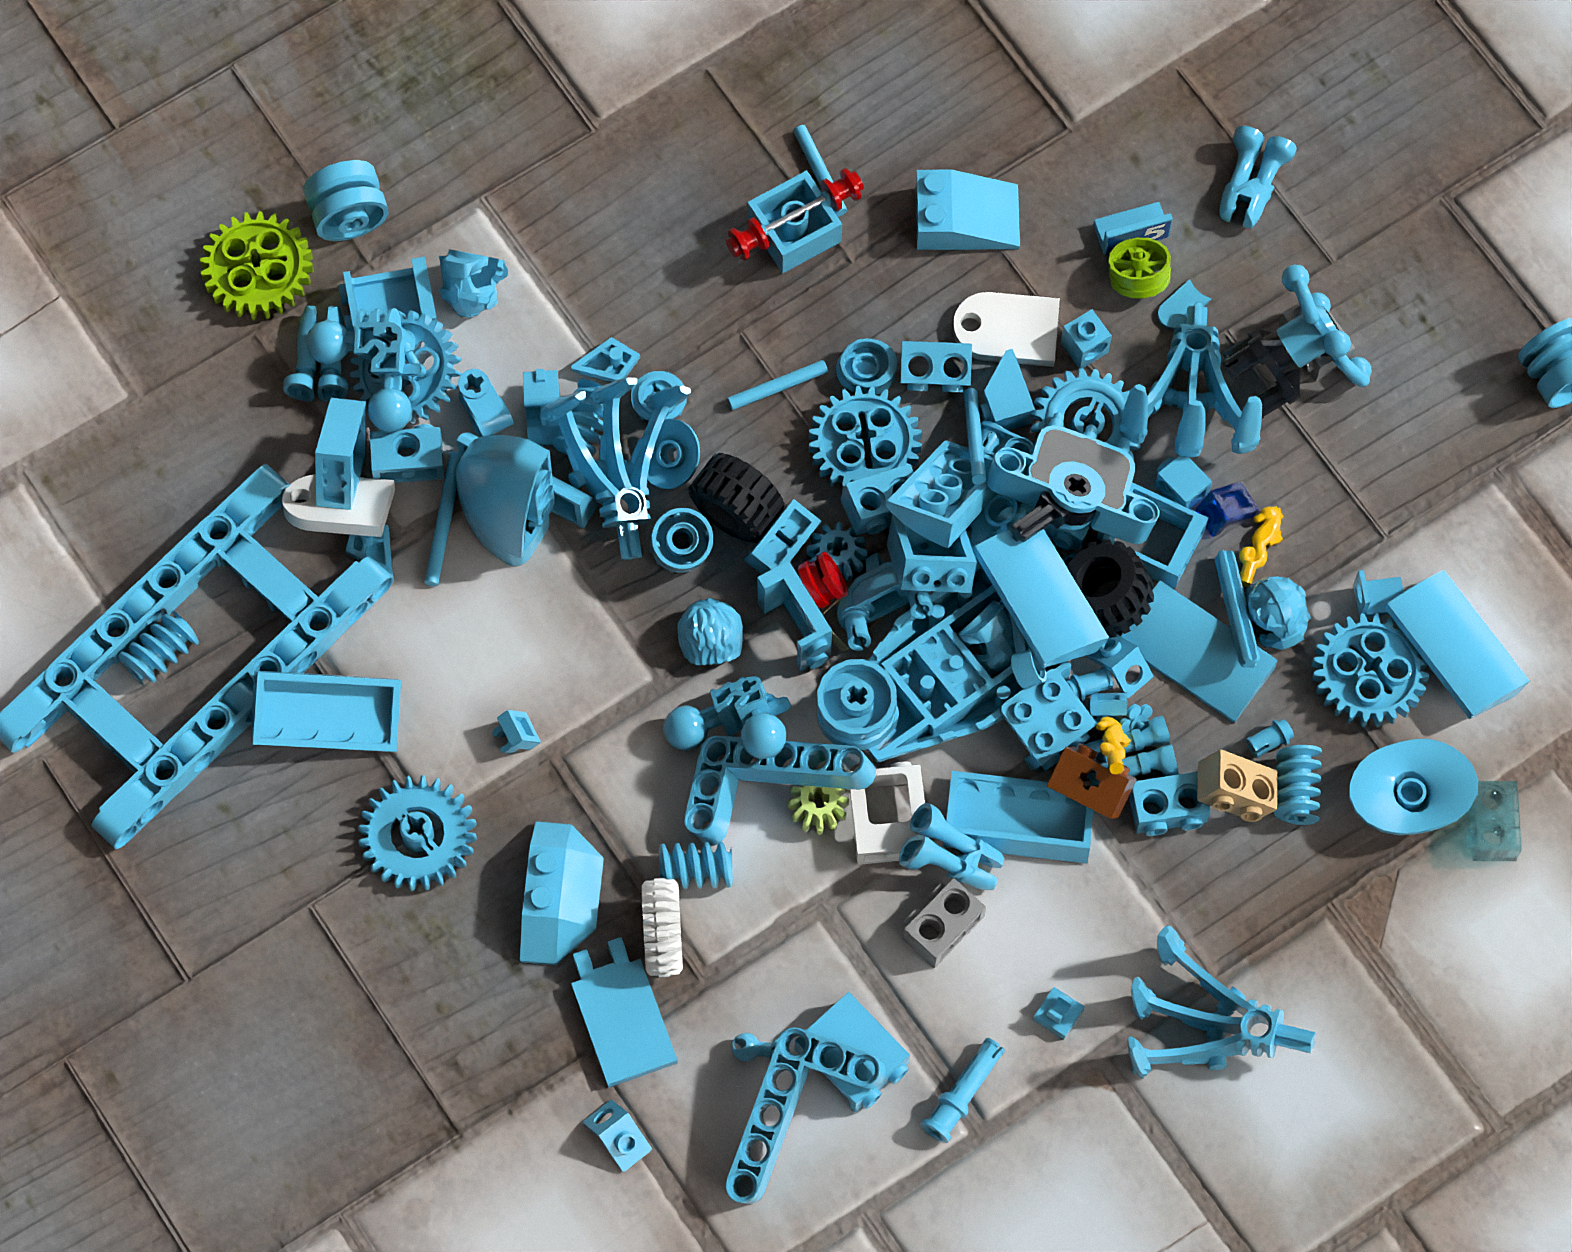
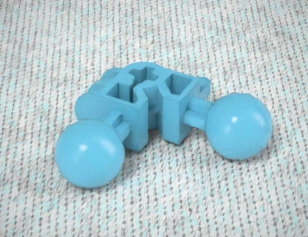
M379 308L374 309L370 315L365 309H360L356 317L355 331H347L342 324L331 320L318 322L309 330L306 339L307 349L312 358L319 363L333 364L340 362L348 352H354V354L364 360L371 361V372L381 378V389L370 398L367 407L369 419L380 431L394 432L401 430L410 421L412 407L406 394L401 391L402 379H411L412 376L422 377L426 373V368L415 357L414 337L401 327L400 314L396 308H391L386 315Z
M742 676L734 683L728 682L723 684L722 688L710 690L714 703L713 706L701 711L688 705L677 707L668 713L664 722V736L676 749L682 751L696 749L704 743L708 730L723 724L728 736L741 730L742 746L751 756L766 759L780 753L786 743V728L776 715L788 711L791 708V704L787 697L776 698L773 694L766 693L759 677L751 676L744 678Z

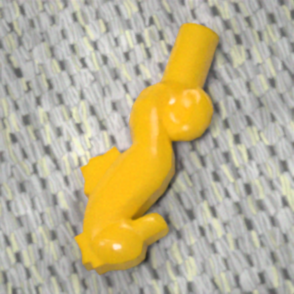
M1277 506L1264 507L1261 509L1260 514L1253 517L1255 523H1264L1252 536L1253 547H1243L1239 554L1240 561L1243 564L1240 578L1244 587H1249L1252 584L1256 569L1264 566L1266 563V546L1278 545L1283 540L1279 529L1281 519L1284 516L1281 513V509L1277 508Z
M1103 717L1096 725L1097 730L1105 732L1102 739L1103 742L1100 744V751L1107 757L1110 772L1112 774H1120L1124 770L1122 761L1125 759L1124 747H1127L1131 740L1124 734L1121 728L1122 725L1116 719Z

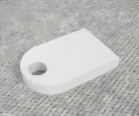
M994 292L974 294L965 299L956 310L953 322L956 343H972V357L978 360L1000 362L1005 351L1013 348L1018 364L1054 367L1060 298ZM972 318L979 322L980 328L976 331H967L961 326V323L965 319Z
M316 474L308 475L295 480L285 489L282 496L284 516L293 526L307 531L382 537L395 492L394 480L360 477L352 509L346 510L316 506ZM301 499L308 500V501L302 502V503L294 502V501H296V500H301Z

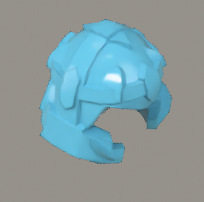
M449 249L447 256H439L443 280L440 294L459 316L472 318L484 310H490L495 307L498 302L496 285L508 276V268L504 260Z
M1276 576L1264 577L1246 589L1244 594L1250 619L1259 627L1274 632L1269 633L1268 636L1260 635V643L1263 647L1283 650L1304 640L1303 636L1311 616L1306 606V594L1301 586L1295 584L1289 577Z
M993 600L957 634L968 649L980 648L982 655H975L974 657L990 675H993L995 672H1003L1012 665L1011 657L1013 654H1016L1010 613L1004 603L1000 604Z

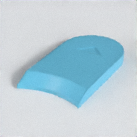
M1189 279L1160 306L1158 320L1165 328L1174 330L1177 325L1186 324L1188 306H1194L1195 302H1200L1202 307H1205L1212 298L1201 294Z

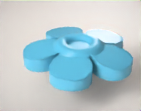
M1134 704L1129 707L1126 715L1127 718L1125 717L1119 722L1122 725L1123 732H1130V730L1138 728L1142 731L1147 728L1150 722L1148 718L1153 712L1152 708L1147 704L1141 707Z

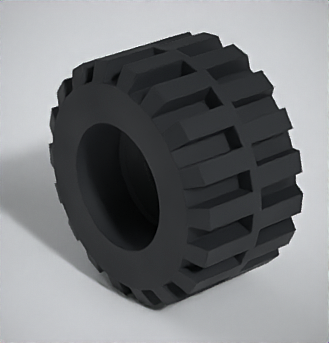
M715 453L688 487V493L693 503L711 523L730 536L750 543L760 541L785 507L782 496L766 476L747 462L724 453Z
M1110 539L1102 540L1101 544L1098 545L1093 541L1088 543V548L1084 550L1081 547L1074 551L1076 556L1073 558L1068 557L1065 560L1066 567L1109 638L1117 637V632L1122 631L1123 634L1130 632V626L1133 624L1138 626L1143 622L1141 616L1149 614L1151 608L1148 603L1154 602V593L1152 592L1154 585L1141 559L1130 546L1126 548L1124 543L1116 541L1113 545ZM1113 580L1120 581L1117 587L1109 594L1102 597H1092L1095 590L1102 584Z

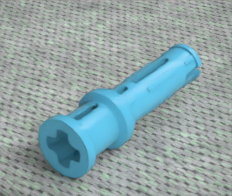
M985 1038L983 1044L951 1090L939 1096L938 1106L929 1119H923L920 1124L922 1129L931 1137L942 1143L949 1142L951 1139L950 1133L959 1119L967 1116L968 1104L997 1061L1005 1053L1003 1047L997 1049L1000 1046L999 1043L990 1038Z

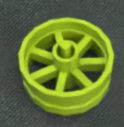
M1136 237L1122 241L1110 252L1108 261L1109 281L1112 288L1119 294L1129 298L1144 299L1156 296L1170 284L1171 255L1167 247L1161 242L1150 238Z

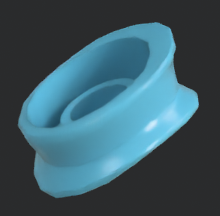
M869 338L857 339L849 344L838 358L836 365L837 378L841 385L852 392H855L856 386H860L863 394H868L870 387L875 388V395L881 394L885 389H889L894 382L898 360L893 349L884 342Z

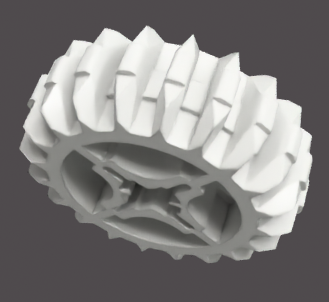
M654 878V880L645 881L642 885L645 966L650 976L670 977V975L680 974L683 969L679 889L674 879Z

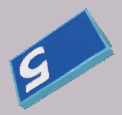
M1160 202L1094 219L1093 226L1104 255L1110 254L1117 244L1127 239L1139 237L1157 241L1168 238L1173 218L1171 213L1164 215Z

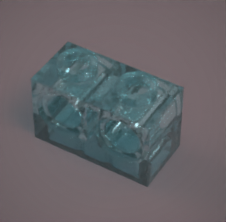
M1478 781V795L1470 810L1465 813V815H1470V827H1467L1465 831L1466 849H1472V861H1516L1522 851L1518 782ZM1482 799H1493L1498 804V809L1491 810L1486 808L1482 803ZM1489 832L1496 834L1501 843L1491 844L1487 842L1484 834Z

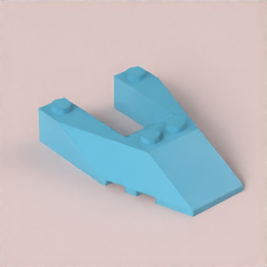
M979 561L976 564L971 593L935 591L930 595L934 607L933 613L928 616L926 607H924L926 616L924 619L913 617L910 610L898 617L893 628L884 640L878 644L873 651V655L868 660L878 664L890 674L896 686L897 694L896 717L890 734L880 744L867 749L877 763L984 730L1004 720L1005 718L1000 713V706L1024 689L1017 682L1012 665L992 679L956 635V632L964 628L993 600L997 602L1002 601ZM1068 661L1045 667L1046 672L1050 669H1057L1066 681L1069 680L1071 664Z

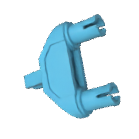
M878 553L865 559L867 573L855 579L848 589V595L841 599L837 609L838 621L840 626L846 630L848 645L856 651L863 650L862 638L866 648L871 644L867 628L868 623L907 603H910L912 616L918 619L926 618L924 607H926L928 616L934 611L929 594L930 591L901 590L893 563H885L881 560Z

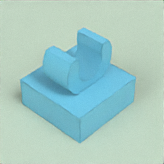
M1127 693L1091 694L1090 713L1091 716H1096V723L1101 718L1108 716L1120 722L1123 719V715H1127Z
M507 710L497 717L501 726L496 727L492 735L499 738L506 735L508 739L507 744L500 748L501 753H514L517 749L531 750L541 743L526 712Z
M1053 987L1034 1015L1033 1020L1064 1040L1084 1011L1085 1006Z

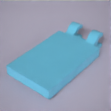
M622 937L608 941V949L613 963L597 969H593L587 949L573 954V960L581 980L571 983L608 1088L678 1063L641 959L633 962L629 961Z

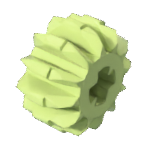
M801 785V787L792 786L790 794L794 798L788 800V809L794 811L792 821H803L802 830L805 832L810 830L812 825L816 826V832L819 835L823 833V825H827L829 829L834 831L837 829L836 820L844 821L847 817L844 808L849 806V798L842 796L845 793V789ZM814 799H821L823 807L816 808Z

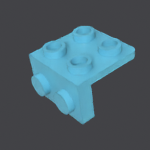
M1050 669L1046 672L1047 678L1045 682L1022 689L1000 706V713L1030 753L1023 760L1031 771L1040 766L1044 770L1049 769L1059 761L1061 757L1059 752L1069 745L1077 748L1078 744L1086 742L1091 738L1087 732L1097 725L1057 669Z

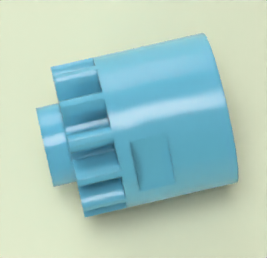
M676 508L666 512L658 519L650 534V552L655 558L656 564L661 565L670 573H688L696 569L705 561L713 546V531L709 522L702 514L689 508ZM675 534L685 535L689 540V548H676L672 543V536Z

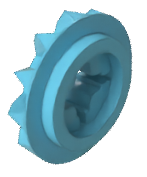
M653 371L643 375L632 388L631 402L633 410L635 409L641 420L646 419L649 421L653 410L647 408V403L643 401L654 392V388L658 392L676 385L684 386V384L678 377L665 371ZM687 398L674 407L673 411L665 419H674L678 415L681 416L685 404H687Z

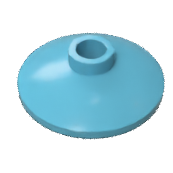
M664 419L654 446L647 480L654 486L663 489H675L687 483L696 472L700 460V445L695 432L688 424L676 419ZM677 450V457L674 460V452Z

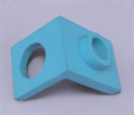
M1364 570L1358 571L1353 583L1359 617L1361 613H1364L1366 617L1375 616L1376 613L1379 615L1389 614L1384 606L1404 592L1401 577L1366 581Z
M1119 635L1108 638L1096 653L1086 655L1088 659L1112 672L1122 693H1127V698L1131 697L1153 678V674L1139 647ZM1133 665H1138L1140 668L1139 677L1133 683H1127L1125 679L1127 670Z
M609 1100L583 1121L585 1127L599 1137L623 1172L652 1150L629 1113L613 1100ZM608 1113H613L608 1120L597 1124L601 1117Z

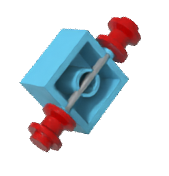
M844 168L839 171L840 179L831 182L825 178L820 181L821 192L806 170L748 201V228L741 232L735 228L728 230L729 238L725 241L730 253L734 258L739 256L743 261H746L750 258V250L758 246L763 251L767 249L783 274L841 243L842 223L834 211L841 210L842 201L849 197L854 201L861 199V191L864 189L859 175L855 171L850 172Z

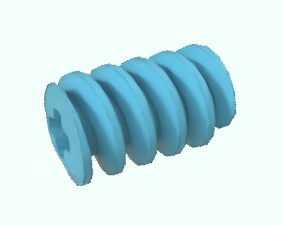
M580 379L577 383L578 389H575L573 393L585 391L586 398L572 409V413L579 433L592 456L595 455L597 450L589 442L600 443V435L594 430L603 431V421L599 419H603V404H596L595 400L589 397L596 386L602 385L592 380ZM559 427L557 430L558 437L554 438L552 444L559 452L567 455L565 450L567 445Z
M173 610L174 617L168 614H164L161 617L164 627L156 623L150 626L153 636L147 633L140 635L142 646L135 642L129 645L132 656L123 651L118 654V658L123 666L142 685H144L142 681L144 678L153 683L157 681L153 672L154 669L164 674L167 672L164 664L166 659L174 664L178 663L174 653L176 650L187 655L189 653L185 644L187 640L195 645L200 643L189 624Z
M1293 745L1277 751L1276 760L1279 764L1275 770H1277L1278 805L1274 815L1281 821L1296 825H1310L1319 821L1320 818L1318 816L1309 814V812L1319 810L1320 808L1318 802L1310 800V798L1320 796L1321 794L1320 789L1310 786L1321 781L1320 775L1311 773V770H1317L1322 767L1320 761L1311 759V757L1322 754L1320 747Z
M704 842L701 853H698L695 844L689 843L687 852L683 853L680 844L675 843L672 853L669 854L665 844L662 843L659 847L660 878L674 879L675 881L680 879L684 889H688L691 878H694L698 888H703L706 878H709L713 888H717L721 877L724 878L727 888L732 887V846L730 852H727L724 843L718 842L716 851L712 852L709 843Z

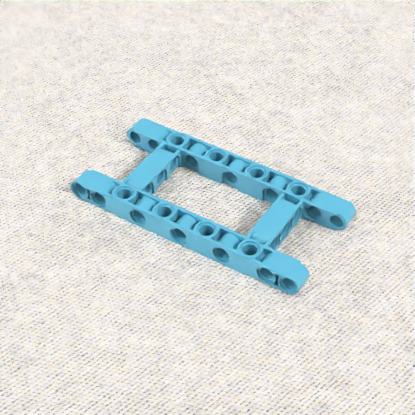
M268 464L261 466L0 712V742L13 753L20 751L25 746L29 748L68 711L135 773L99 807L101 811L92 822V828L115 849H119L127 844L252 724L254 670L304 673L389 590L394 581V578L384 568L368 556L359 563L355 561L318 597L251 536L283 506V493L290 486ZM223 531L228 533L223 539H212V536L217 532ZM222 565L224 567L227 565L242 579L243 585L247 589L252 587L267 601L269 609L273 612L277 610L290 624L163 745L99 686L95 680L113 663L117 665L120 662L118 654L122 651L129 654V645L132 642L139 644L142 633H146L150 626L160 620L164 614L170 615L172 610L174 611L198 588L197 583L215 566L220 567ZM172 579L177 581L171 588L161 587L162 583L166 580ZM317 622L328 623L327 627L323 630L315 631L311 629ZM116 628L125 629V632L119 637L109 636ZM65 677L74 678L68 686H58L61 679ZM215 720L226 721V724L221 729L213 730L209 728ZM169 769L174 771L172 777L167 780H159L157 778L163 770Z

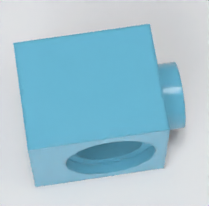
M1093 309L1063 326L1061 345L1080 369L1109 353L1112 335Z
M1180 455L1176 459L1169 457L1158 467L1155 487L1165 498L1192 509L1209 495L1212 481L1189 457Z

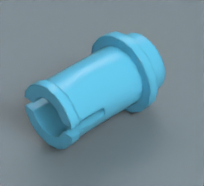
M1104 667L1081 676L1073 674L1070 676V680L1066 681L1081 702L1085 700L1086 696L1113 688L1111 673Z
M1275 719L1268 728L1246 738V743L1250 744L1248 745L1250 752L1258 759L1261 755L1281 744L1285 746L1290 744V739L1294 738V733L1285 719L1280 721Z

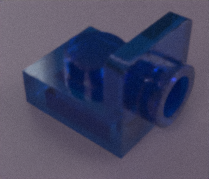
M1242 481L1211 490L1196 507L1197 513L1208 517L1206 529L1212 537L1219 535L1227 525L1254 517L1260 510Z

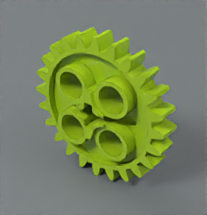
M259 211L256 220H251L248 212H245L244 222L239 223L233 216L231 217L232 227L228 228L223 224L219 225L221 236L216 234L209 235L213 246H203L204 254L207 257L200 258L201 266L204 268L201 271L203 281H206L207 293H213L212 296L215 304L224 301L223 306L226 312L235 306L237 317H241L248 310L252 320H255L258 311H263L264 316L268 319L270 317V309L275 308L279 314H283V303L294 307L293 295L304 297L305 294L301 285L311 284L308 274L314 272L313 264L309 262L313 259L311 249H307L309 247L307 238H300V228L295 227L290 230L289 219L286 218L278 224L275 213L270 216L269 220H264L262 211ZM267 244H278L275 249H263ZM235 250L244 251L238 257L229 256ZM260 263V266L254 267V264ZM275 274L285 275L278 281L270 280V277ZM240 281H250V284L246 287H236V284Z

